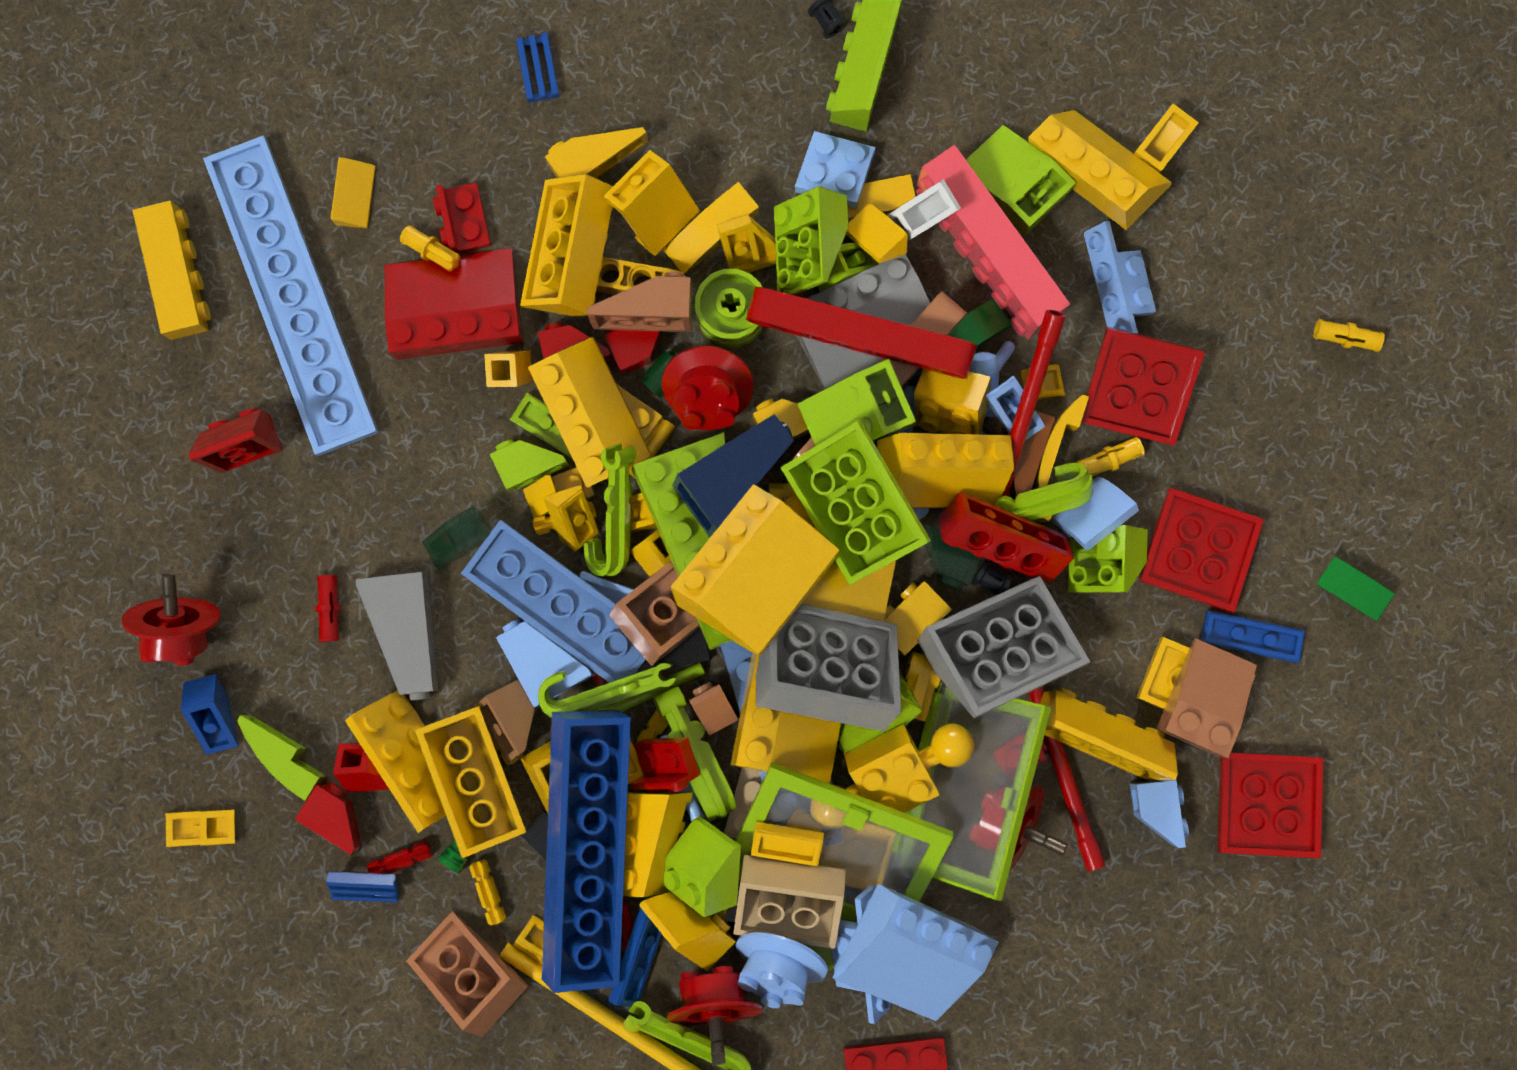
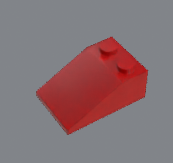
M251 408L239 413L240 418L229 422L227 420H219L208 425V430L198 434L188 455L193 462L220 473H225L280 452L283 448L270 414L262 409Z

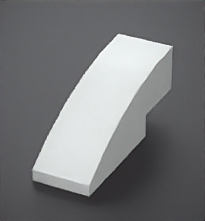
M943 179L887 216L906 231L908 241L958 211L961 207Z

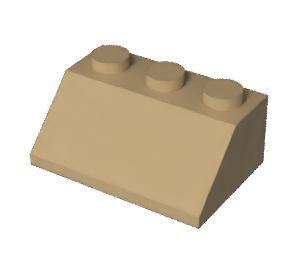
M744 855L733 934L770 933L792 939L804 945L835 949L844 900L846 869L825 866L816 867Z

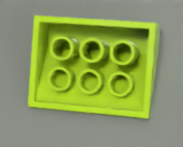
M860 419L780 467L817 531L840 549V554L835 561L849 585L931 541Z

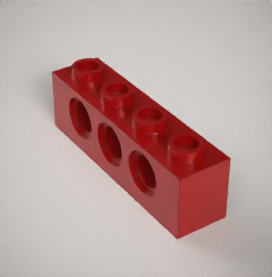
M961 491L937 518L942 540L948 545L969 551L979 558H986L999 563L1004 568H1011L1024 573L1032 579L1040 576L1042 581L1050 584L1074 559L1067 535Z

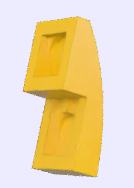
M235 809L165 813L166 847L235 843Z

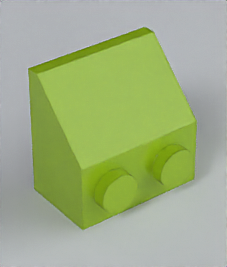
M702 817L694 818L665 858L664 887L703 917L736 906L741 845Z

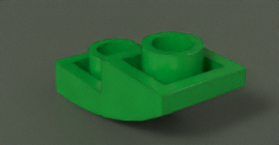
M991 299L967 313L949 336L969 341L978 347L999 335L1012 324L994 299Z
M1337 557L1333 558L1316 583L1322 589L1343 600L1349 606L1376 622L1396 595Z

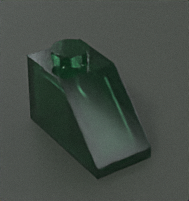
M472 506L444 522L422 543L435 566L440 570L479 548L492 530L481 511Z
M923 523L922 526L931 539L930 542L923 546L935 574L943 577L941 583L957 590L960 589L961 585L969 586L981 558L959 547L948 545L942 540L939 529Z

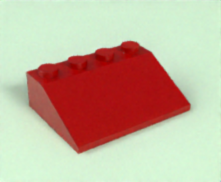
M513 249L459 255V266L452 271H448L432 260L384 265L385 327L389 354L396 360L524 343Z

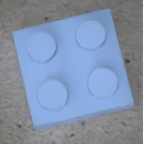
M814 131L795 184V192L802 194L820 186L847 195V206L857 209L875 156V147Z

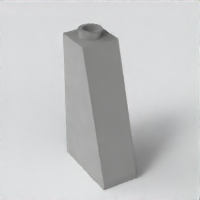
M416 572L356 579V587L399 695H410V701L430 699V692L439 691L428 574Z

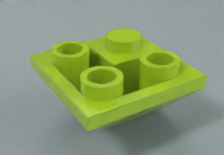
M1120 525L1088 551L1071 536L1069 544L1074 559L1069 563L1068 593L1128 592L1147 563L1148 529Z

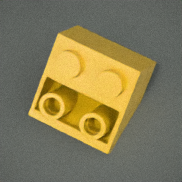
M923 369L914 391L916 425L932 433L939 431L946 434L981 435L988 407L986 395L991 392V377L969 372L968 379H960Z

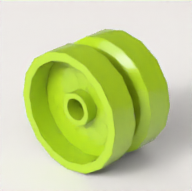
M722 269L710 274L700 284L695 296L696 318L702 333L712 343L725 348L741 347L752 342L761 333L763 326L746 320L755 287H762L761 283L750 273L740 269ZM734 306L736 307V311L729 312V309L727 307Z

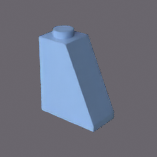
M520 618L502 627L504 633L496 637L533 707L540 706L538 701L540 685L554 673L565 671L567 677L550 687L549 695L552 699L596 675L593 670L526 621L521 622Z

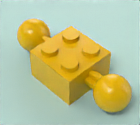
M902 724L844 754L849 774L855 784L844 790L905 813L940 795L929 768L939 763L947 767H959L967 763L974 753L975 743L973 736L962 725L946 724L936 730L932 737L931 745L919 751L905 725ZM811 799V813L818 824L826 828H839L843 826L842 820L846 812Z

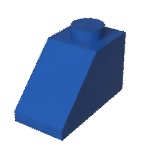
M217 674L184 682L181 712L206 755L238 747L239 742L228 695Z

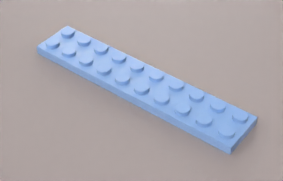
M263 135L203 158L314 454L321 456L379 433L268 140Z

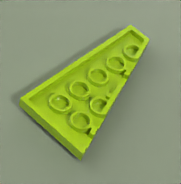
M724 433L633 464L632 472L678 577L709 540V536L672 485L678 473L725 445ZM696 618L710 650L733 642L730 638Z

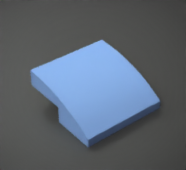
M1097 476L1093 480V494L1088 502L1080 507L1054 514L1050 520L1068 538L1072 536L1088 551L1136 514L1139 509L1137 503L1122 490L1106 479Z

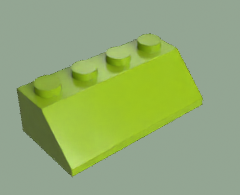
M862 0V3L856 1L851 21L856 22L854 32H847L843 51L848 52L845 62L839 61L834 80L839 81L837 92H830L826 110L831 111L830 122L867 132L899 18L902 0Z

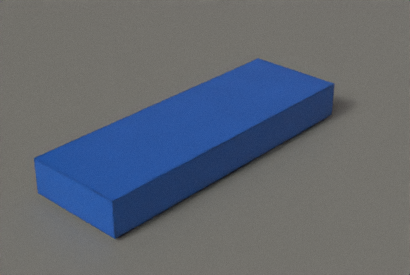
M1206 611L1200 640L1216 647L1299 663L1305 631Z
M641 907L620 965L619 987L612 988L608 1000L616 1006H632L634 1002L640 1001L662 933Z

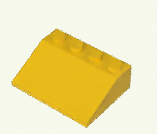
M753 484L671 585V590L677 606L760 657L840 554V549L780 499Z
M752 653L731 765L767 772L771 762L830 784L841 723L756 707V673L759 657Z

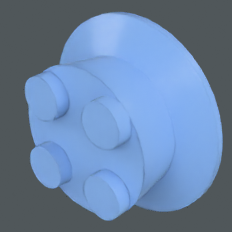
M752 932L741 935L736 942L737 952L746 961L739 975L737 985L745 991L760 996L761 1003L770 1008H780L781 1003L797 1006L803 1005L807 983L819 982L827 975L828 968L825 961L816 952L792 939L770 933Z

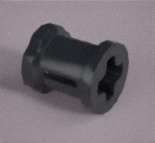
M817 0L809 7L808 14L810 17L816 18L824 30L823 36L829 39L841 32L848 25L849 20L845 16L842 17L833 5L834 0Z
M985 559L971 584L974 586L979 584L996 596L1008 590L1014 575L1012 573H1003L991 566L990 561Z

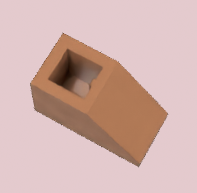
M708 682L693 690L695 697L689 701L709 736L739 720L720 684L714 687L711 682Z

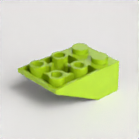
M1004 125L966 159L1013 226L1023 237L1062 202L1076 184L1054 159Z
M818 186L774 206L777 291L796 295L826 283L849 227L847 195Z
M889 359L857 372L798 403L815 446L859 419L874 443H877V440L916 426V420Z

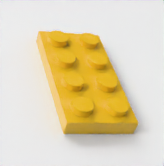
M397 690L350 715L345 722L416 831L420 833L446 816L414 732V730L425 725L407 697L399 695Z

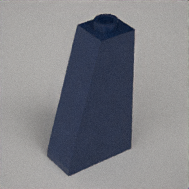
M774 414L677 474L672 486L709 538L754 484L758 487L787 453L794 442L791 430L786 423L780 422Z

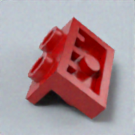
M477 182L445 189L443 185L436 186L438 196L433 197V204L437 216L442 215L444 227L439 228L443 245L449 246L457 254L492 247Z
M688 737L642 739L634 744L643 776L631 782L633 790L646 789L647 793H653L662 789H669L670 793H675L688 788V782L700 776Z

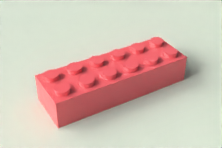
M953 145L922 166L916 185L918 187L916 193L919 195L944 179L961 209L937 224L944 232L949 230L955 239L953 244L957 252L963 258L967 256L974 265L972 271L976 278L982 284L985 282L993 291L991 294L992 299H994L1001 310L1004 308L1012 317L1010 322L1015 332L1019 336L1024 334L1027 340L1039 333L1047 309L1064 313L1071 304L963 155Z

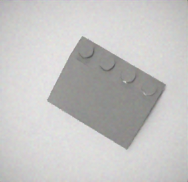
M906 254L878 264L807 298L909 326L930 304L921 281ZM796 335L824 390L857 372L876 365L881 359L880 357Z
M1040 576L926 627L917 640L932 669L973 718L981 716L1090 663L1089 658Z
M800 604L759 657L756 673V707L885 731L901 713L897 624Z

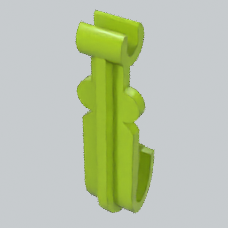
M619 443L605 448L601 453V461L604 467L608 469V487L604 493V501L608 505L606 511V558L603 554L601 538H592L584 543L585 562L590 571L596 576H614L622 572L629 561L631 544V505L629 504V499L633 492L632 483L629 482V465L634 463L636 459V450L633 445L622 449V444Z
M1063 464L1054 467L1055 477L1059 482L1020 493L1015 500L1010 496H1001L995 501V506L1028 520H1037L1084 505L1093 494V478L1084 464Z
M666 660L647 670L562 700H554L549 695L550 687L567 677L565 671H560L546 678L540 685L538 701L543 712L551 718L552 712L593 711L658 687H669L677 680L678 675L670 678L662 676V669L673 665L672 661Z
M678 686L654 697L653 702L661 717H666L672 730L667 738H689L700 776L689 783L708 820L711 822L717 818L721 820L727 817V813L736 808L735 799L709 743L700 740L705 734L703 724L699 721H690L684 709L686 706L684 696Z
M636 1001L632 1004L629 1012L638 1015L640 1019L629 1015L623 1023L628 1031L645 1032L712 1063L711 1041L709 1037L683 1025L669 1022L667 1018L652 1012L645 1002ZM724 1045L726 1063L717 1066L726 1070H752L749 1061L742 1053Z

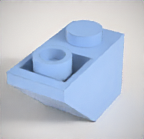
M1176 780L1130 783L1134 816L1172 846L1178 848L1186 847L1185 839L1189 837V829L1186 819L1181 816L1180 805L1184 804V794L1181 785H1177Z

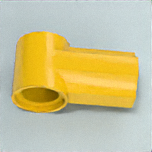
M913 651L908 664H910V667H907L905 680H907L906 682L922 709L914 719L926 721L934 689L938 688L941 679L932 669L925 654Z

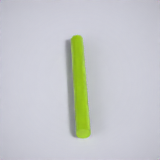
M698 662L666 677L670 678L678 675L677 680L669 687H658L597 710H618L624 712L674 687L700 677L705 672L701 663Z

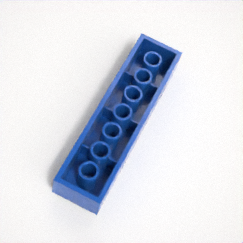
M618 710L552 712L542 980L553 993L619 987L631 717Z

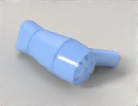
M1011 341L1004 342L996 354L981 352L974 355L970 372L991 377V391L999 385V371L1015 350L1014 343ZM988 406L985 416L994 417L995 414Z

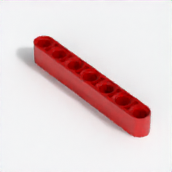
M755 287L746 316L748 322L960 379H968L977 345L966 340L763 287Z

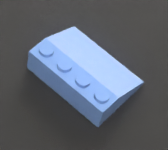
M878 883L832 978L937 1021L985 972L999 942L967 923Z

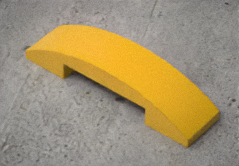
M1080 396L1065 409L1053 424L1034 479L1033 490L1048 485L1064 431L1074 432L1080 427L1089 396ZM1052 515L1040 518L1038 522L1045 524L1050 521Z

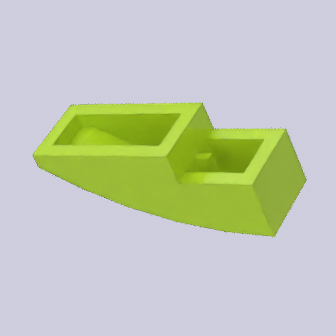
M240 715L237 722L257 758L281 784L306 801L315 786L322 784L327 777L299 760L306 748L251 715Z

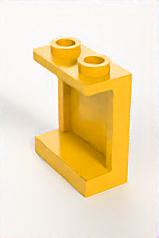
M651 150L604 195L606 201L622 214L635 232L636 241L654 256L700 212L671 165Z

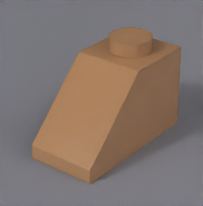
M519 680L486 695L475 705V707L479 706L485 724L507 763L512 762L525 751L535 710Z

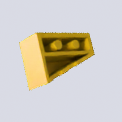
M627 792L623 896L648 897L668 892V889L664 887L663 880L665 858L677 842L679 833L684 831L686 822L682 820L686 804L691 802L693 792Z

